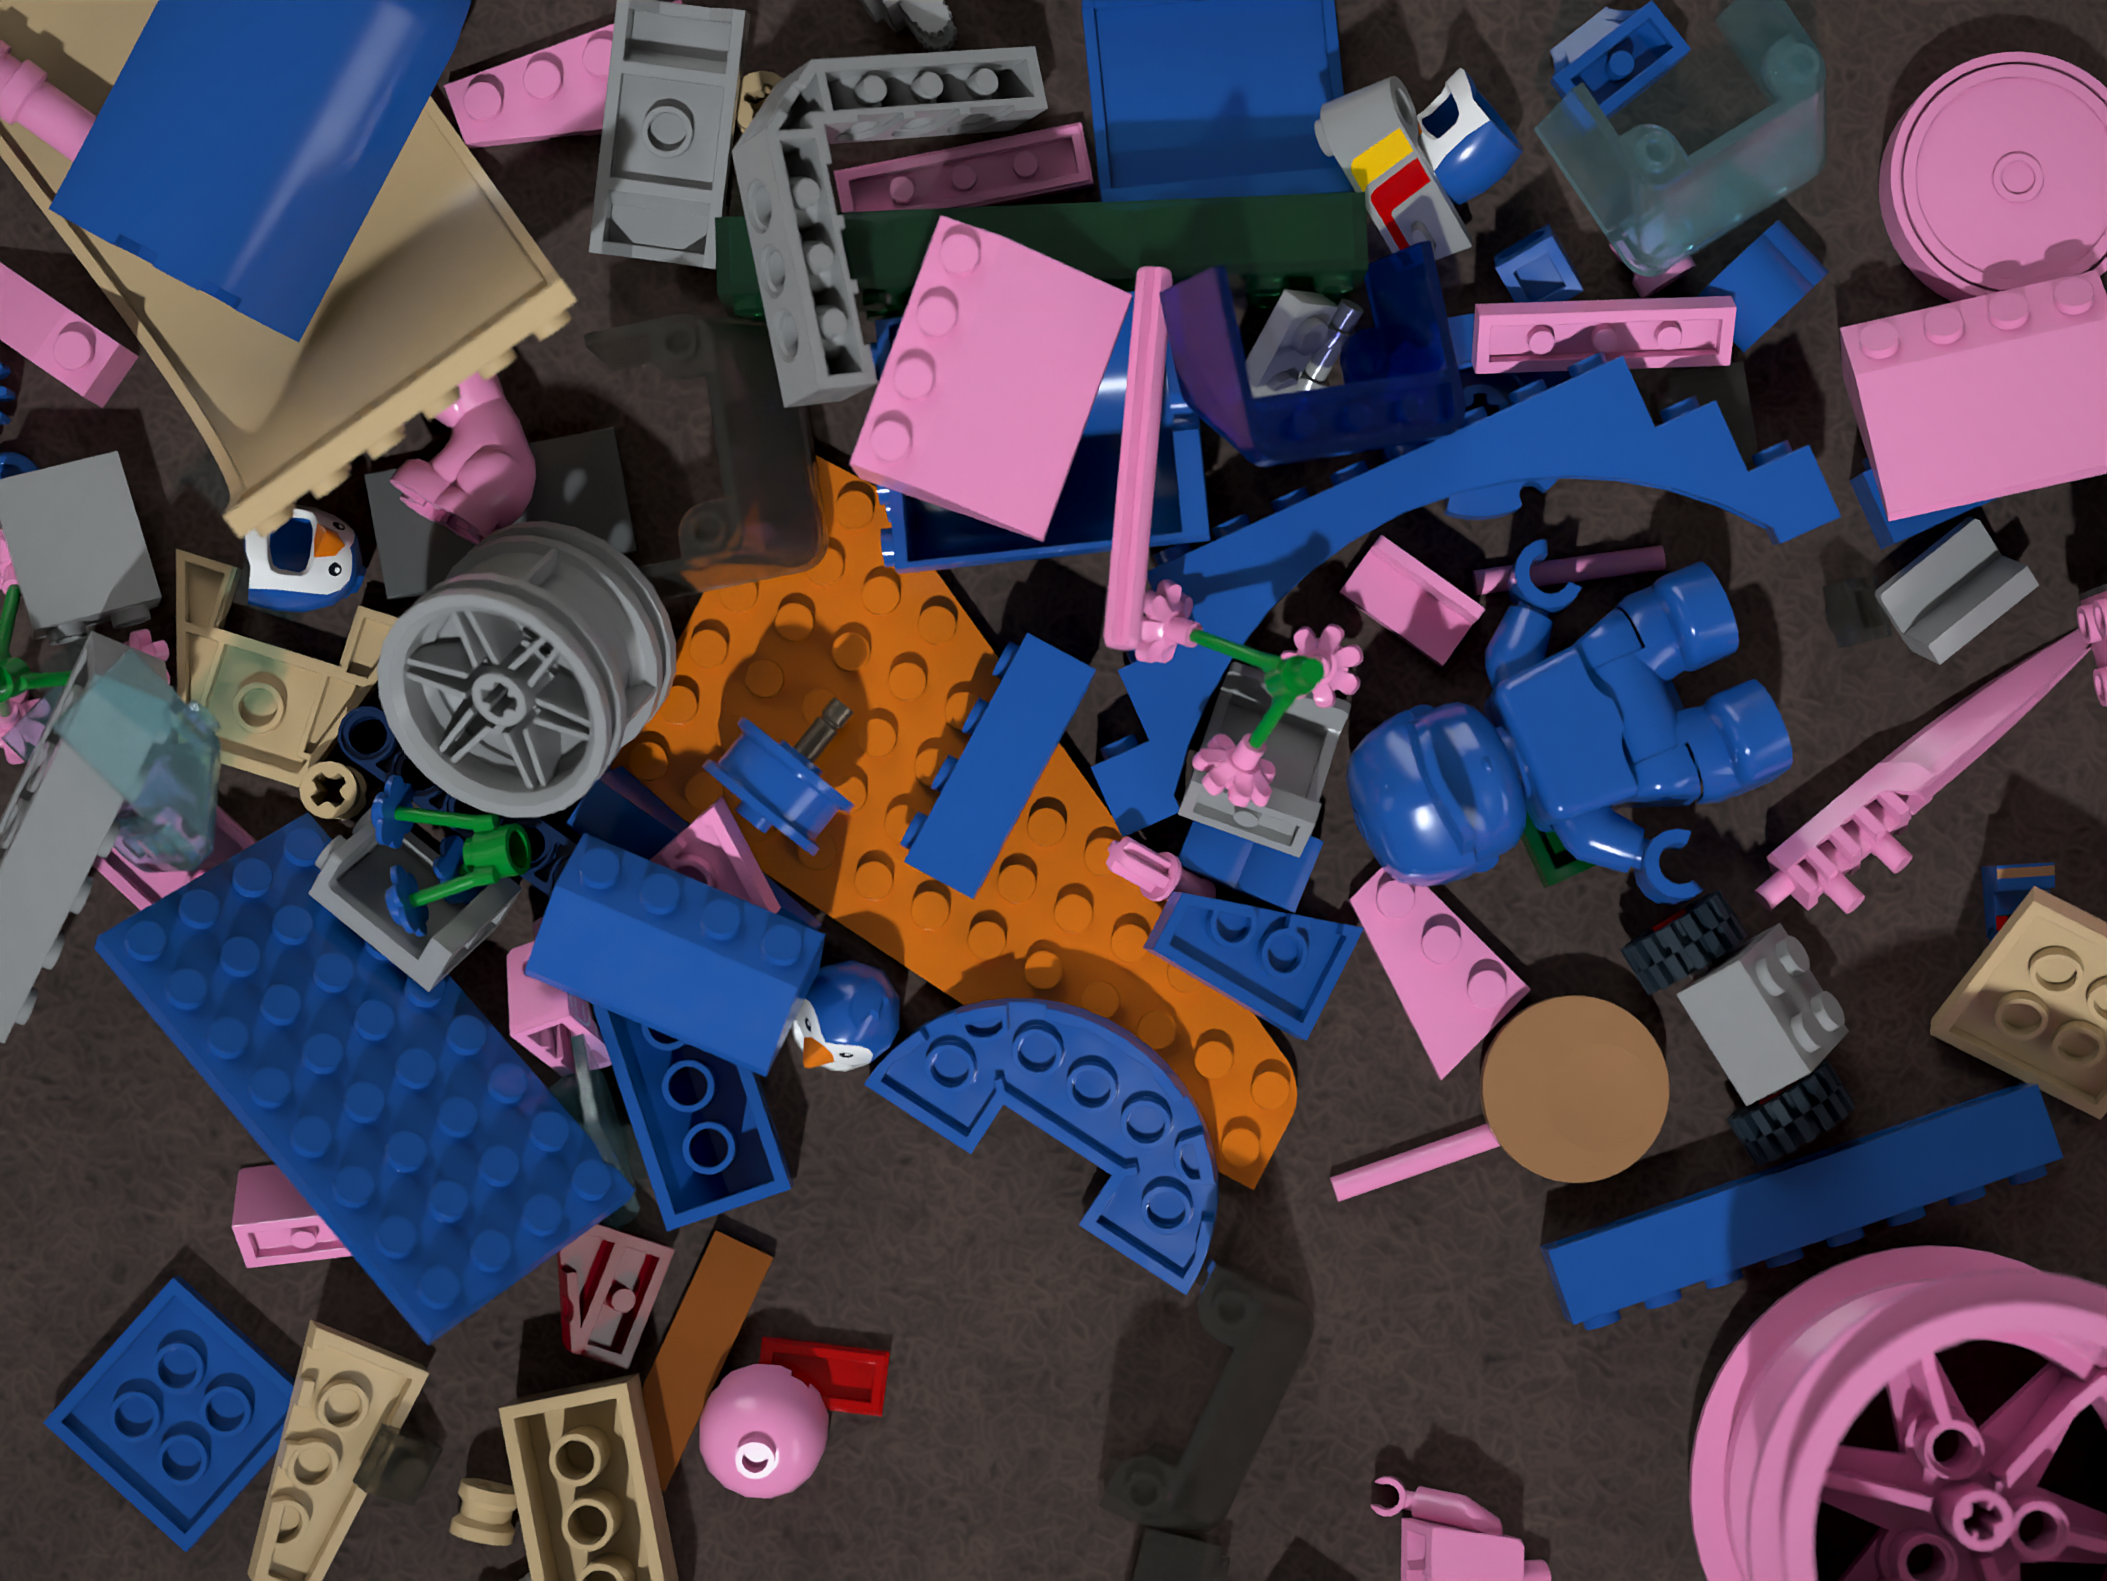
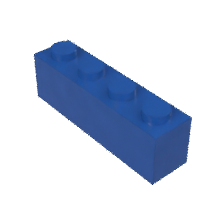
M1029 633L1026 634L1020 646L1011 641L1007 644L992 673L993 676L1002 681L990 703L980 697L975 703L961 731L971 736L959 759L950 754L946 757L931 786V789L940 793L929 816L919 811L916 813L900 843L901 846L910 850L904 860L906 864L975 900L1096 675V669Z

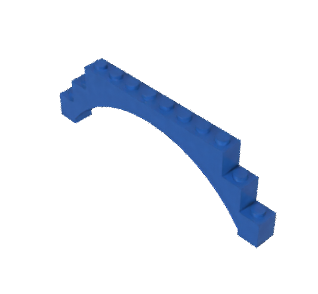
M1602 351L1567 367L1572 378L1548 389L1544 380L1540 379L1508 394L1507 396L1512 406L1488 416L1484 406H1481L1448 421L1452 431L1449 435L1428 443L1425 434L1421 433L1389 448L1388 450L1393 460L1372 470H1369L1365 460H1362L1331 474L1329 477L1334 487L1310 497L1306 487L1288 493L1270 502L1275 514L1251 524L1247 513L1211 529L1216 540L1195 550H1192L1189 543L1176 544L1153 555L1158 567L1147 571L1146 577L1154 592H1157L1158 584L1162 580L1169 579L1182 587L1181 592L1191 597L1193 601V610L1189 615V620L1200 623L1205 632L1243 645L1274 606L1307 574L1346 545L1406 512L1464 492L1512 482L1563 478L1623 482L1670 491L1719 507L1765 529L1772 545L1786 542L1841 517L1810 445L1792 451L1788 440L1752 455L1751 457L1756 468L1747 471L1716 400L1700 407L1696 396L1685 399L1661 410L1659 413L1664 424L1655 427L1624 357L1620 356L1608 362ZM1179 643L1173 658L1167 663L1140 662L1135 656L1136 649L1126 652L1131 664L1119 669L1118 672L1149 741L1139 745L1135 734H1131L1099 749L1104 761L1091 767L1122 838L1178 813L1181 800L1177 791L1191 742L1209 700L1230 663L1233 661V657L1200 645L1190 648Z

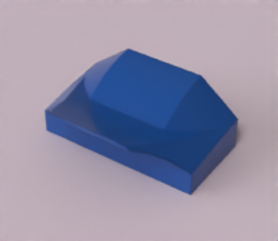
M1652 0L1642 8L1633 11L1615 10L1605 7L1550 50L1555 70L1550 83L1589 133L1665 76L1688 55L1691 48Z

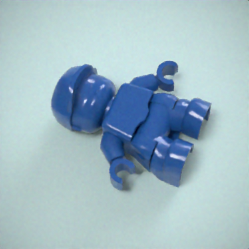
M1536 540L1523 549L1509 571L1507 589L1509 598L1515 606L1508 607L1485 649V669L1493 690L1484 703L1485 716L1473 706L1460 702L1447 703L1435 708L1430 705H1418L1410 710L1405 709L1369 732L1350 755L1346 768V784L1357 827L1380 866L1387 874L1399 883L1426 887L1447 884L1468 878L1474 872H1485L1492 869L1498 863L1500 855L1505 854L1518 844L1525 830L1526 814L1528 811L1534 826L1542 832L1555 831L1563 846L1577 860L1627 873L1630 867H1633L1636 883L1647 898L1657 904L1667 906L1684 904L1702 892L1703 889L1694 880L1685 884H1676L1666 879L1660 871L1659 858L1664 850L1678 851L1688 842L1691 831L1683 829L1668 830L1649 840L1643 837L1645 833L1644 828L1616 813L1615 810L1639 807H1687L1697 798L1696 804L1721 803L1731 797L1739 796L1774 781L1789 770L1793 763L1792 747L1781 714L1772 697L1756 679L1747 680L1718 692L1706 700L1703 705L1684 709L1672 679L1683 671H1695L1731 656L1739 645L1738 628L1727 595L1713 571L1702 561L1666 574L1657 579L1652 586L1626 595L1611 612L1594 625L1573 646L1546 658L1553 629V622L1548 617L1558 615L1567 609L1582 587L1568 582L1563 590L1553 594L1542 592L1535 587L1530 578V568L1542 563L1548 555V540ZM1626 614H1628L1629 617L1632 619L1637 631L1632 627L1630 621L1626 617ZM1701 778H1702V782H1703V793H1702V794H1701V788H1700Z

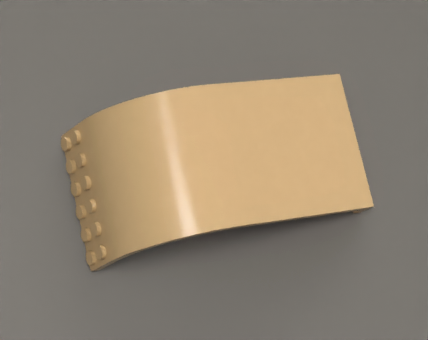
M0 0V39L12 47L10 53L22 63L29 59L48 73V82L95 116H98L158 0ZM431 96L300 342L234 310L215 297L188 286L153 267L151 263L110 244L49 210L73 162L18 122L10 125L0 118V156L130 327L183 404L207 443L222 471L230 492V502L223 517L240 539L253 529L256 530L261 538L270 534L294 516L292 510L297 507L294 500L309 490L312 491L317 499L322 497L350 476L348 471L352 467L348 462L365 450L372 459L385 453L406 436L404 433L406 428L403 423L420 411L424 413L428 420L437 416L461 398L459 393L461 390L457 386L476 372L479 373L483 380H487L517 358L512 346L532 332L539 341H542L572 319L566 308L577 300Z

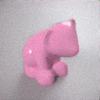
M476 372L457 385L461 390L459 392L461 398L433 417L451 430L449 442L429 462L421 459H407L389 480L393 486L403 492L399 499L421 516L447 527L458 536L475 545L493 531L514 524L523 515L532 499L536 480L535 458L528 445L520 420L505 398L497 373L487 380H483L479 373Z

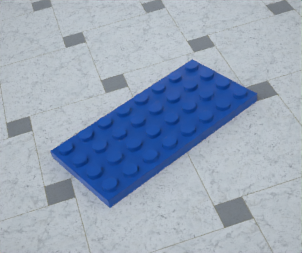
M307 812L97 936L95 950L420 1337L429 1345L629 1202L635 1189L449 974L428 992L308 894L321 872V869L315 865V862L332 839Z

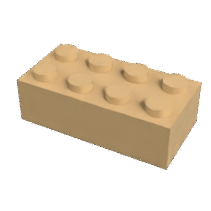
M639 1373L516 1397L499 1407L532 1581H679Z

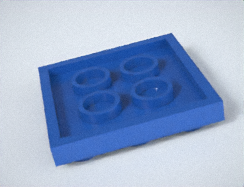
M178 1275L166 1284L48 1416L43 1424L183 1551L188 1552L277 1454L295 1379Z

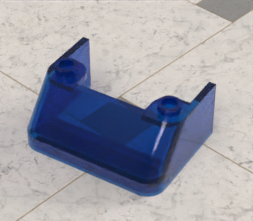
M1431 240L1418 242L1362 267L1375 328L1363 329L1353 333L1343 343L1340 351V366L1344 385L1253 398L1225 266L1212 267L1159 292L1178 385L1184 402L1247 460L1262 467L1429 442L1453 434L1464 421L1466 403Z

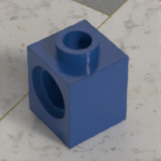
M1550 223L1494 255L1495 269L1515 303L1567 301L1584 291L1581 278Z

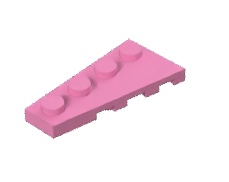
M677 0V1L671 2V3L683 4V3H682V0ZM614 24L444 85L466 146L468 148L543 141L553 137L602 134Z

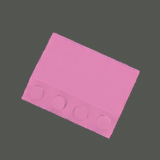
M940 216L849 464L860 479L1044 542L1130 306L1132 294L1008 238Z
M2098 270L1840 328L1843 379L1888 522L2107 474V294Z

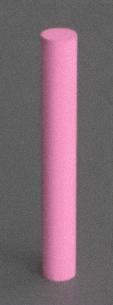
M1658 545L1546 560L1531 567L1529 574L1535 587H1543L1568 582L1573 583L1665 570L1666 561L1663 546ZM1513 565L1473 570L1475 594L1483 595L1508 591V574Z
M1484 1124L1330 1177L1336 1199L1340 1202L1488 1151L1500 1145L1494 1139L1488 1125Z

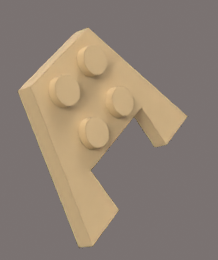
M176 549L177 750L300 787L302 777L308 769L319 762H324L337 745L338 728L342 719L351 710L365 706L378 689L377 667L383 641L398 617L358 605L339 666L223 630L242 570Z

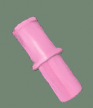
M1125 837L1120 842L1113 841L1108 847L1110 855L1106 864L1109 870L1139 886L1143 896L1153 902L1162 900L1167 902L1172 891L1216 898V887L1213 882L1183 868L1179 858L1169 852L1156 853L1130 837Z

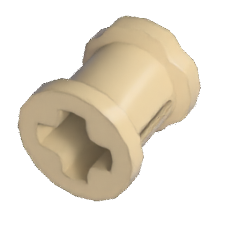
M333 761L319 762L310 767L302 777L299 787L300 798L305 808L315 816L325 819L350 820L359 815L366 806L368 784L363 775L354 767L345 766ZM328 778L341 782L345 780L346 782L340 789V793L345 799L341 805L323 801L329 793L327 786L324 784Z

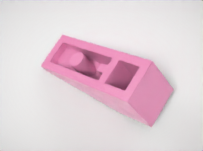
M0 262V340L84 398L103 408L139 356Z

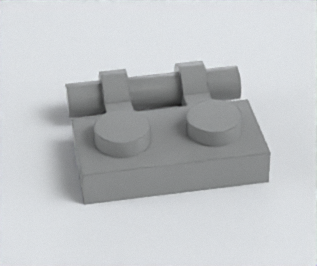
M1285 289L1225 401L1241 414L1279 416L1281 411L1296 420H1304L1312 403L1321 402L1330 385L1326 378L1340 353L1347 354L1355 341L1357 334L1353 329L1361 317L1363 309L1347 299H1341L1337 306L1321 293Z

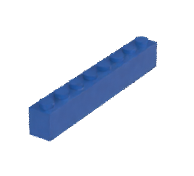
M2020 1082L1540 1246L1565 1320L1573 1325L1582 1322L1585 1330H1593L1622 1319L1619 1309L1640 1302H1644L1646 1309H1655L1674 1303L1683 1298L1680 1289L1704 1281L1706 1288L1711 1289L1738 1281L1744 1277L1741 1270L1742 1267L1765 1260L1767 1268L1792 1263L1804 1257L1802 1247L1824 1239L1828 1247H1836L1856 1241L1865 1236L1863 1226L1886 1219L1888 1226L1891 1227L1915 1221L1926 1215L1924 1205L1947 1198L1949 1206L1974 1201L1987 1194L1984 1185L2007 1177L2010 1185L2022 1184L2038 1179L2047 1174L2044 1164L2062 1159L2063 1155L2038 1084Z

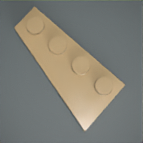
M310 1319L247 1573L251 1581L323 1580L429 1375L428 1370L422 1364Z

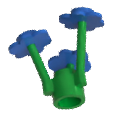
M390 775L385 783L384 792H379L376 795L371 809L372 824L376 829V840L380 845H389L390 848L395 849L400 848L404 840V834L411 831L414 822L474 830L473 836L468 837L465 842L457 835L446 836L442 839L440 843L441 856L433 861V871L440 884L419 891L417 881L412 873H406L401 865L391 867L390 876L393 885L386 890V903L395 923L400 926L402 925L407 933H415L418 937L427 935L426 922L429 920L427 903L443 898L448 904L456 905L463 902L467 906L488 885L498 883L500 878L522 875L529 870L532 853L528 835L521 825L515 823L501 826L498 814L494 813L470 815L414 808L411 804L413 797L412 785L404 783L400 775Z

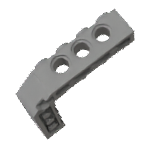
M1035 46L814 59L808 61L775 85L733 148L732 156L784 408L843 401L878 383L870 344L864 345L854 300V295L859 293L857 281L850 280L840 232L846 227L843 215H837L827 169V166L832 163L828 144L1013 130L1048 109Z

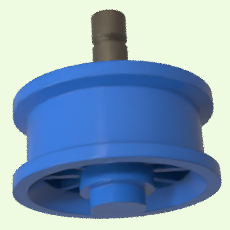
M833 697L822 711V716L816 718L794 747L785 740L778 744L742 716L737 722L742 730L739 737L718 762L707 759L702 767L742 800L735 810L755 827L766 833L774 825L800 847L815 856L820 849L815 841L817 836L838 810L849 813L855 806L821 779L820 776L823 771L814 765V762L838 734V729L843 728L854 712L837 698Z

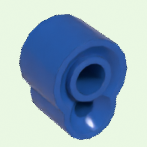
M1778 219L1696 297H1732L1737 307L1733 342L1745 352L1822 280L1829 271Z

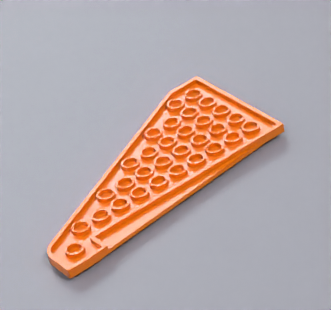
M785 440L676 643V673L669 696L642 731L633 740L620 748L611 765L612 770L623 766L676 814L690 824L722 796L762 872L964 1006L1003 998L1050 1000L1083 1008L1105 1017L1130 1031L1149 1045L1168 1063L1193 1097L1207 1125L1215 1151L1218 1172L1254 1190L1296 1108L1297 1086L1293 1070L1254 1013L1143 949L1166 901H1151L1143 896L1139 886L1109 870L1106 864L1110 855L1108 847L1113 841L1120 842L1123 838L1114 818L1060 743L1057 745L975 900L904 862L910 850L901 846L900 843L916 813L919 811L929 816L940 793L931 789V786L946 757L950 754L959 759L971 736L961 731L979 697L990 703L1002 681L992 675L999 658L936 570L898 574L895 567H885L881 547V529L892 527L891 523L888 522L886 506L880 505L876 486ZM835 697L852 710L854 714L843 728L838 729V734L814 762V765L823 771L820 778L855 806L849 813L838 810L815 839L820 849L813 856L774 825L766 833H763L740 815L735 808L742 800L702 766L707 759L718 762L742 733L737 724L742 716L778 744L785 740L794 747L816 718L822 716L824 708Z

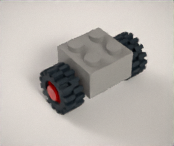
M1716 890L1665 917L1649 930L1628 942L1620 951L1648 995L1654 994L1660 989L1663 990L1675 981H1680L1688 975L1693 979L1676 995L1744 1101V1104L1741 1105L1742 1107L1735 1110L1728 1117L1727 1121L1754 1164L1763 1165L1769 1160L1772 1162L1780 1158L1784 1153L1789 1154L1795 1151L1799 1145L1805 1142L1809 1143L1817 1138L1816 1135L1835 1126V1122L1843 1120L1849 1115L1848 1112L1855 1108L1854 1105L1856 1104L1827 1060H1823L1849 1031L1844 1024L1845 1017L1839 1002L1831 993L1822 990L1809 969L1810 961L1804 947L1796 938L1788 936L1781 923L1734 947L1747 936V932L1721 891Z

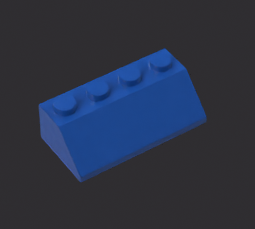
M583 833L554 886L525 968V975L766 1077L819 972L825 934Z
M591 1003L667 1231L790 1190L795 1186L757 1073Z

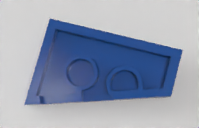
M1172 891L1143 949L1294 1038L1307 1041L1364 928Z

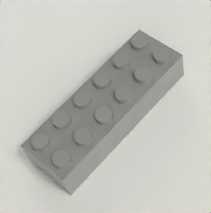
M91 631L0 819L1 1043H5L14 1023L24 1025L30 1017L38 996V989L32 986L42 967L51 970L57 962L65 941V933L60 932V929L69 911L79 914L84 907L93 883V878L87 876L96 856L106 858L111 852L121 824L114 819L124 799L133 802L139 795L148 772V765L142 762L152 742L161 745L165 741L176 716V708L170 706L173 687L168 685L165 661Z

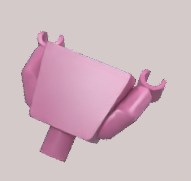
M1383 1476L1375 1481V1483L1390 1484L1399 1492V1502L1392 1508L1370 1504L1377 1514L1393 1516L1399 1513L1401 1509L1412 1511L1413 1518H1402L1401 1581H1551V1573L1547 1563L1542 1559L1524 1560L1522 1540L1503 1534V1526L1500 1519L1466 1495L1419 1486L1415 1492L1406 1490L1405 1485L1398 1478L1393 1476Z

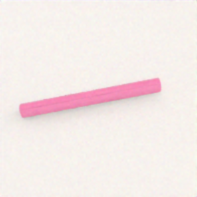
M1141 267L1136 275L1104 627L1106 646L1118 650L1138 649L1141 643L1173 282L1171 271L1164 267Z

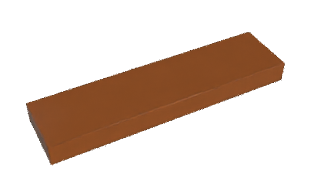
M716 1229L641 1389L660 1488L664 1492L668 1488L700 1419L704 1405L713 1391L775 1255L719 1229Z

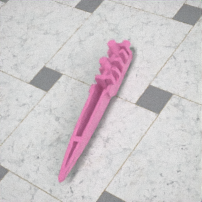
M2079 628L2011 667L1941 714L1876 764L1767 856V861L1773 875L1754 891V895L1760 904L1771 911L1786 897L1792 895L1809 911L1818 903V897L1824 893L1846 914H1849L1863 902L1865 895L1844 875L1848 873L1852 876L1861 868V861L1866 856L1872 853L1894 874L1904 869L1911 861L1913 855L1892 835L1895 833L1899 836L1907 830L1912 815H1915L1927 805L1937 792L1997 742L2092 649L2091 644H2086L2083 640Z

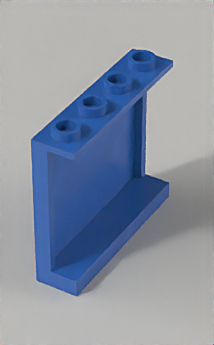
M1081 0L1103 227L1353 203L1356 191L1335 156L1328 157L1322 151L1314 127L1315 121L1320 119L1322 104L1344 96L1334 0Z

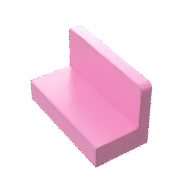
M1383 535L1378 537L1338 593L1440 667L1445 664L1470 627L1485 611V608Z
M276 1164L247 1167L239 1170L231 1227L246 1268L352 1256Z

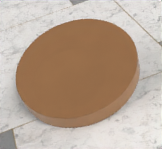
M1566 995L1544 999L1531 1004L1503 1025L1491 1042L1483 1061L1480 1075V1100L1484 1118L1494 1139L1519 1165L1533 1173L1555 1181L1586 1183L1606 1179L1620 1173L1634 1164L1650 1148L1662 1128L1668 1110L1669 1077L1664 1057L1657 1042L1648 1029L1632 1014L1602 999Z

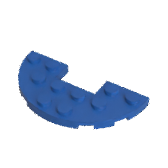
M1036 998L986 1000L943 1013L916 1028L890 1050L864 1083L865 1086L969 1154H972L1002 1106L1005 1105L1110 1174V1177L1083 1215L1079 1226L1183 1294H1188L1206 1258L1217 1222L1219 1178L1215 1151L1207 1125L1184 1083L1167 1062L1130 1031L1098 1014L1061 1002Z

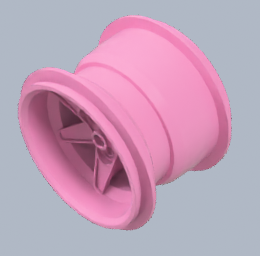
M1919 1245L1890 1248L1849 1259L1806 1279L1783 1295L1754 1321L1733 1347L1716 1375L1704 1402L1696 1428L1690 1461L1689 1504L1692 1532L1699 1562L1706 1580L1816 1581L1813 1542L1818 1500L1880 1526L1838 1581H2021L2019 1562L2056 1561L2107 1564V1514L2037 1486L2072 1420L2090 1403L2107 1430V1288L2074 1277L2045 1273L2023 1262L1987 1251L1958 1246ZM1967 1339H1988L2025 1347L2049 1361L1977 1429L1974 1421L1966 1414L1934 1352ZM1886 1385L1899 1452L1838 1445L1852 1420L1869 1399ZM1947 1429H1955L1959 1440L1957 1452L1952 1458L1937 1462L1932 1448L1935 1438L1939 1433ZM2039 1510L2043 1517V1527L2040 1534L2033 1540L2022 1542L2018 1534V1525L2021 1518L2028 1512ZM1919 1544H1930L1933 1550V1559L1929 1568L1919 1574H1909L1906 1562L1910 1551ZM2107 1567L2100 1581H2107Z

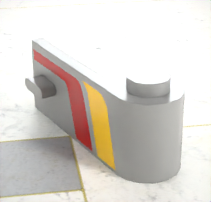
M1391 76L1322 104L1320 119L1316 120L1314 125L1318 143L1326 156H1335L1403 272L1472 247L1473 238L1417 143L1418 120L1416 111L1406 87L1399 78Z

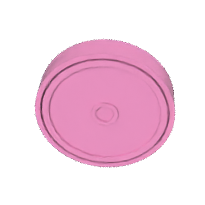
M2002 52L1975 58L1953 68L1932 83L1912 103L1897 122L1889 137L1880 167L1879 201L1882 218L1895 250L1910 271L1927 287L1951 302L2092 270H2098L2100 276L2107 271V88L2092 75L2069 62L2056 57L2031 52Z

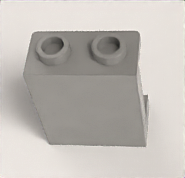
M118 451L0 479V527L28 616L32 640L47 637L49 645H59L87 636L86 627L111 621L114 629H120L151 619L149 610L159 607L162 596Z
M1238 662L1230 663L1215 701L1199 751L1202 748H1207V743L1217 734L1227 735L1237 746L1245 734H1252L1271 707L1273 696L1265 686V672L1260 667H1249ZM1310 692L1303 699H1296L1285 711L1266 739V751L1260 758L1272 762L1276 769L1273 781L1269 784L1272 793L1265 806L1259 807L1251 799L1247 807L1236 806L1229 801L1227 788L1219 795H1211L1204 788L1201 781L1208 772H1202L1193 767L1177 815L1300 858L1316 824L1321 807L1319 800L1340 733L1348 718L1351 704L1348 701L1336 698L1334 706L1321 709L1315 704L1313 693Z
M371 807L355 825L352 831L353 836L346 840L343 836L338 835L321 852L315 862V865L321 869V872L308 894L429 992L500 925L523 888L510 877L500 878L498 883L488 885L467 906L463 902L451 905L445 902L443 898L427 903L429 910V920L426 922L427 935L418 937L415 933H407L402 925L400 926L395 923L387 907L386 890L393 885L390 869L393 866L401 865L406 873H412L420 891L440 884L433 871V861L440 855L411 831L404 834L403 843L398 849L390 848L389 845H380L376 840V829L372 824Z

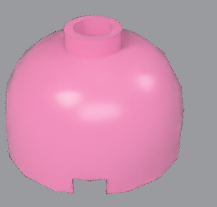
M752 1364L731 1371L721 1380L720 1385L711 1392L700 1416L699 1450L708 1471L725 1488L745 1497L771 1499L793 1492L811 1477L826 1449L829 1414L821 1394L811 1383L808 1388L801 1380L792 1377V1370L781 1365Z

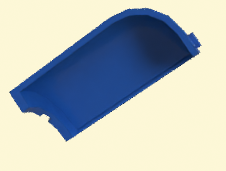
M158 0L54 197L49 210L110 244L151 263L153 267L198 291L201 290L253 320L300 342L452 56L471 0Z

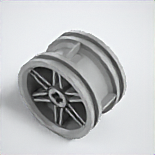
M549 521L518 522L493 531L473 547L464 558L452 567L444 582L438 583L396 620L383 641L378 662L379 698L388 725L404 753L428 779L449 795L489 813L511 818L541 817L564 810L584 796L595 781L605 773L619 753L620 748L633 740L656 715L670 694L676 673V641L668 613L653 585L630 559L613 546L577 527Z

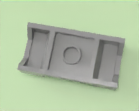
M617 0L589 252L721 269L728 211L726 197L740 78H743L751 16L746 10L708 8L658 0Z

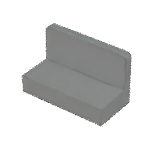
M1967 517L1879 587L1875 592V597L1911 651L1941 665L2037 588L2039 584L2027 565L2001 555L1979 519Z

